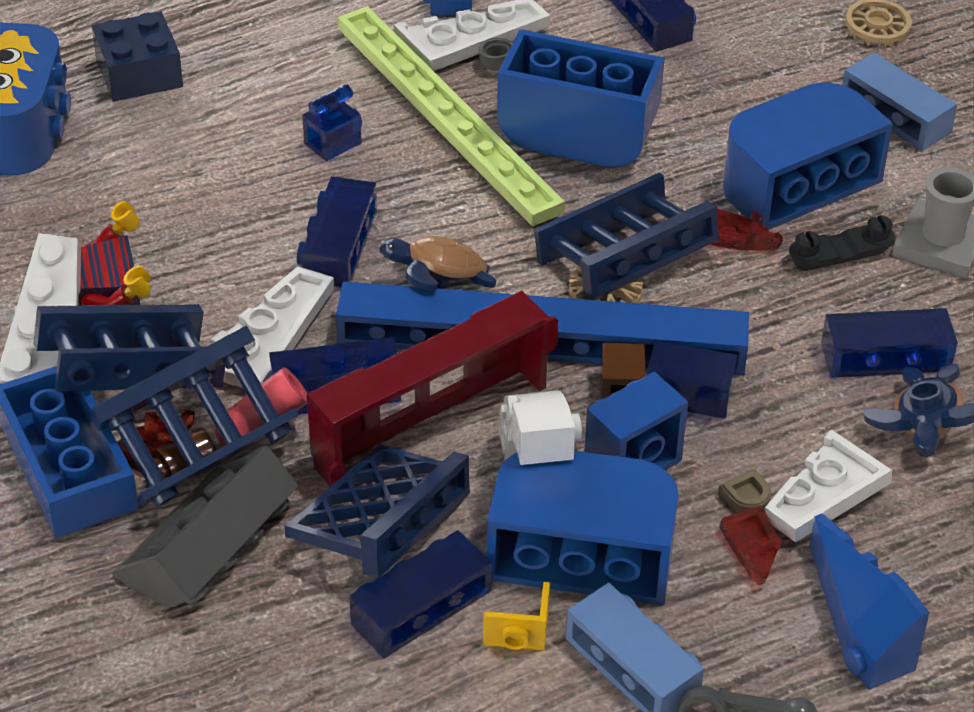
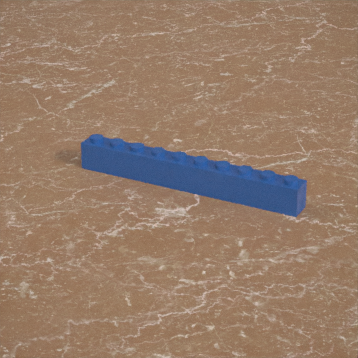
M343 282L336 311L337 344L407 350L469 320L470 315L513 294L450 289L428 291L410 286ZM527 295L549 317L554 316L558 319L557 346L551 353H548L547 360L601 364L603 343L644 344L645 368L745 375L749 337V312Z

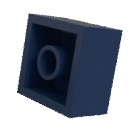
M162 11L147 12L135 17L108 20L104 23L91 25L96 61L113 102L183 87L180 52Z

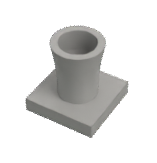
M939 168L929 173L926 177V200L918 198L894 243L892 256L967 279L974 266V215L971 214L974 207V175L959 168Z

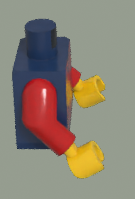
M126 201L118 202L111 211V218L116 223L114 225L108 224L94 241L81 247L80 293L78 294V306L140 305V298H145L150 294L151 286L148 282L151 280V275L142 266H134L128 235L124 236L123 234L124 230L127 232L136 230L140 224L139 217L135 214V209Z

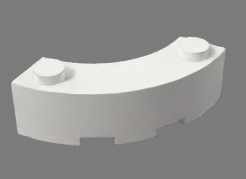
M561 391L507 395L504 397V405H501L499 420V438L504 461L516 452L520 465L574 459V443L582 439L581 420L578 413L571 414L566 398Z

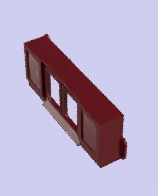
M521 290L470 315V319L367 369L359 368L308 393L310 452L313 456L314 469L330 487L345 475L344 460L518 373H521L539 392L546 389L548 353H551L557 346L558 319L554 316L549 317ZM463 366L462 380L430 395V381ZM415 389L414 404L380 420L381 405Z

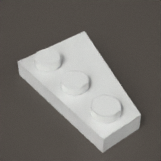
M830 430L824 437V445L818 452L812 451L806 458L804 469L798 476L790 477L765 507V521L794 542H797L812 533L814 516L824 514L827 518L833 520L892 483V470L833 430Z

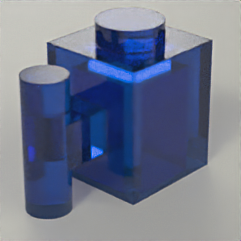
M344 84L308 103L310 111L302 114L304 144L326 162L362 144L361 114L357 109L350 107L344 102L353 97V91L348 84Z

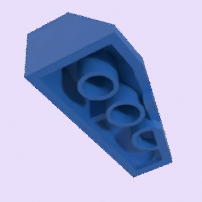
M824 514L814 516L810 549L847 668L853 675L859 676L868 690L916 671L930 612L903 578L895 572L883 573L877 568L879 567L878 558L871 552L861 555L856 550L852 537Z

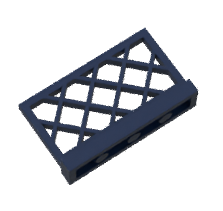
M380 444L285 525V537L362 560L363 574L379 578L470 493L469 456L453 452L444 461H439ZM383 461H384V462H388V463L395 464V465L377 467V466L380 465ZM428 473L427 476L417 478L414 477V475ZM405 477L404 480L384 482L387 479ZM375 482L373 485L354 487L356 484ZM407 493L403 497L391 498V495ZM382 497L383 499L365 503L360 502V500ZM352 503V505L330 508L335 504ZM383 514V515H382L381 517H379V518H373V519H368V518H367V516ZM354 518L359 519V521L342 524L336 523V521ZM323 523H327V524H328V526L318 527V528L308 527V526H310V525H316V524H323ZM361 535V540L359 542L348 538H344Z

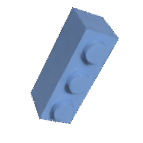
M876 53L870 54L845 69L842 85L853 89L893 123V133L918 149L924 151L952 133L957 103Z
M610 583L602 586L567 609L565 639L643 712H678L682 696L692 688L702 686L704 668L699 660L691 652H685L678 646L659 623H653L638 609L631 597L626 594L622 595Z

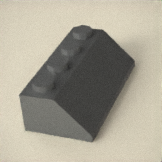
M267 445L230 458L219 464L112 574L118 581L166 607L184 602L191 605L207 593L209 586L206 583L214 575L222 574L236 562L237 558L234 554L239 548L251 544L263 533L264 529L261 525L268 518H273L286 509L290 504L287 497L299 485Z

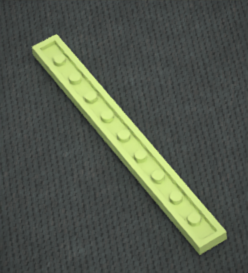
M368 6L337 17L338 29L532 227L564 213L565 201Z

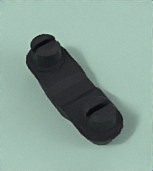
M880 215L877 218H870L867 222L868 225L846 229L842 233L832 236L818 235L812 231H807L806 234L804 232L799 233L795 238L796 241L789 247V254L795 266L804 271L880 255L895 241L896 236L891 229L893 223L888 217Z

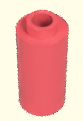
M285 367L261 384L279 416L293 408L299 410L307 404V392L299 380ZM248 395L227 410L241 436L264 425ZM215 429L214 432L217 439L223 446H226L218 429Z

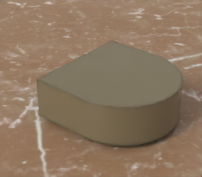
M753 469L720 484L718 496L734 513L743 517H757L765 513V507L771 499V488L764 478Z

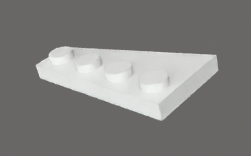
M515 0L489 5L488 12L479 13L469 9L456 12V18L439 21L437 16L422 18L421 25L408 27L406 22L393 24L394 33L433 71L479 54V47L486 40L505 38L514 41L519 29L537 32L550 27V15L534 0Z
M38 233L0 361V384L57 366L59 351H37L33 344L37 306H78V294L80 293L81 245L77 238Z
M296 267L264 294V301L259 306L253 309L250 307L238 316L239 322L228 332L221 330L211 339V344L247 325L255 339L251 350L247 351L250 356L247 361L262 384L280 370L334 290V277ZM225 366L223 382L243 388L232 368L227 369Z

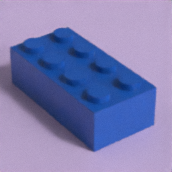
M57 366L0 384V424L55 539L139 509L134 473L110 427L108 426L98 431L90 417L92 407L98 405L91 391L56 392L54 387Z

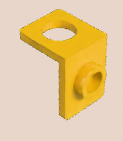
M543 582L540 616L485 612L483 617V644L486 646L506 647L512 650L532 649L545 651L550 582Z

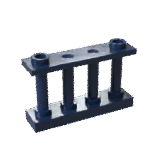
M657 173L534 229L537 261L539 264L545 265L564 256L581 267L583 294L594 300L718 241L717 206L705 201L684 211L666 200L664 175ZM657 212L667 218V220L656 225L644 219ZM625 227L636 232V234L623 240L612 234ZM594 241L605 247L591 255L581 249V247Z
M199 304L37 306L33 344L37 351H59L54 387L56 392L126 390L207 347L200 346L199 344L204 311ZM224 364L210 371L212 378L209 381L213 387L223 386Z
M247 325L92 407L90 417L97 430L101 431L108 426L112 431L117 430L150 488L142 491L138 498L142 507L152 501L156 507H159L178 496L179 493L176 488L266 438L272 444L293 432L290 425L299 416L297 410L293 408L279 416L247 361L250 357L247 351L251 350L255 342ZM223 364L227 369L232 368L264 423L261 427L244 436H241L209 381L212 378L210 371ZM184 385H187L189 390H195L226 443V446L206 457H203L171 402L174 398L171 392ZM147 405L150 410L156 409L188 467L166 479L132 422L135 419L133 413Z

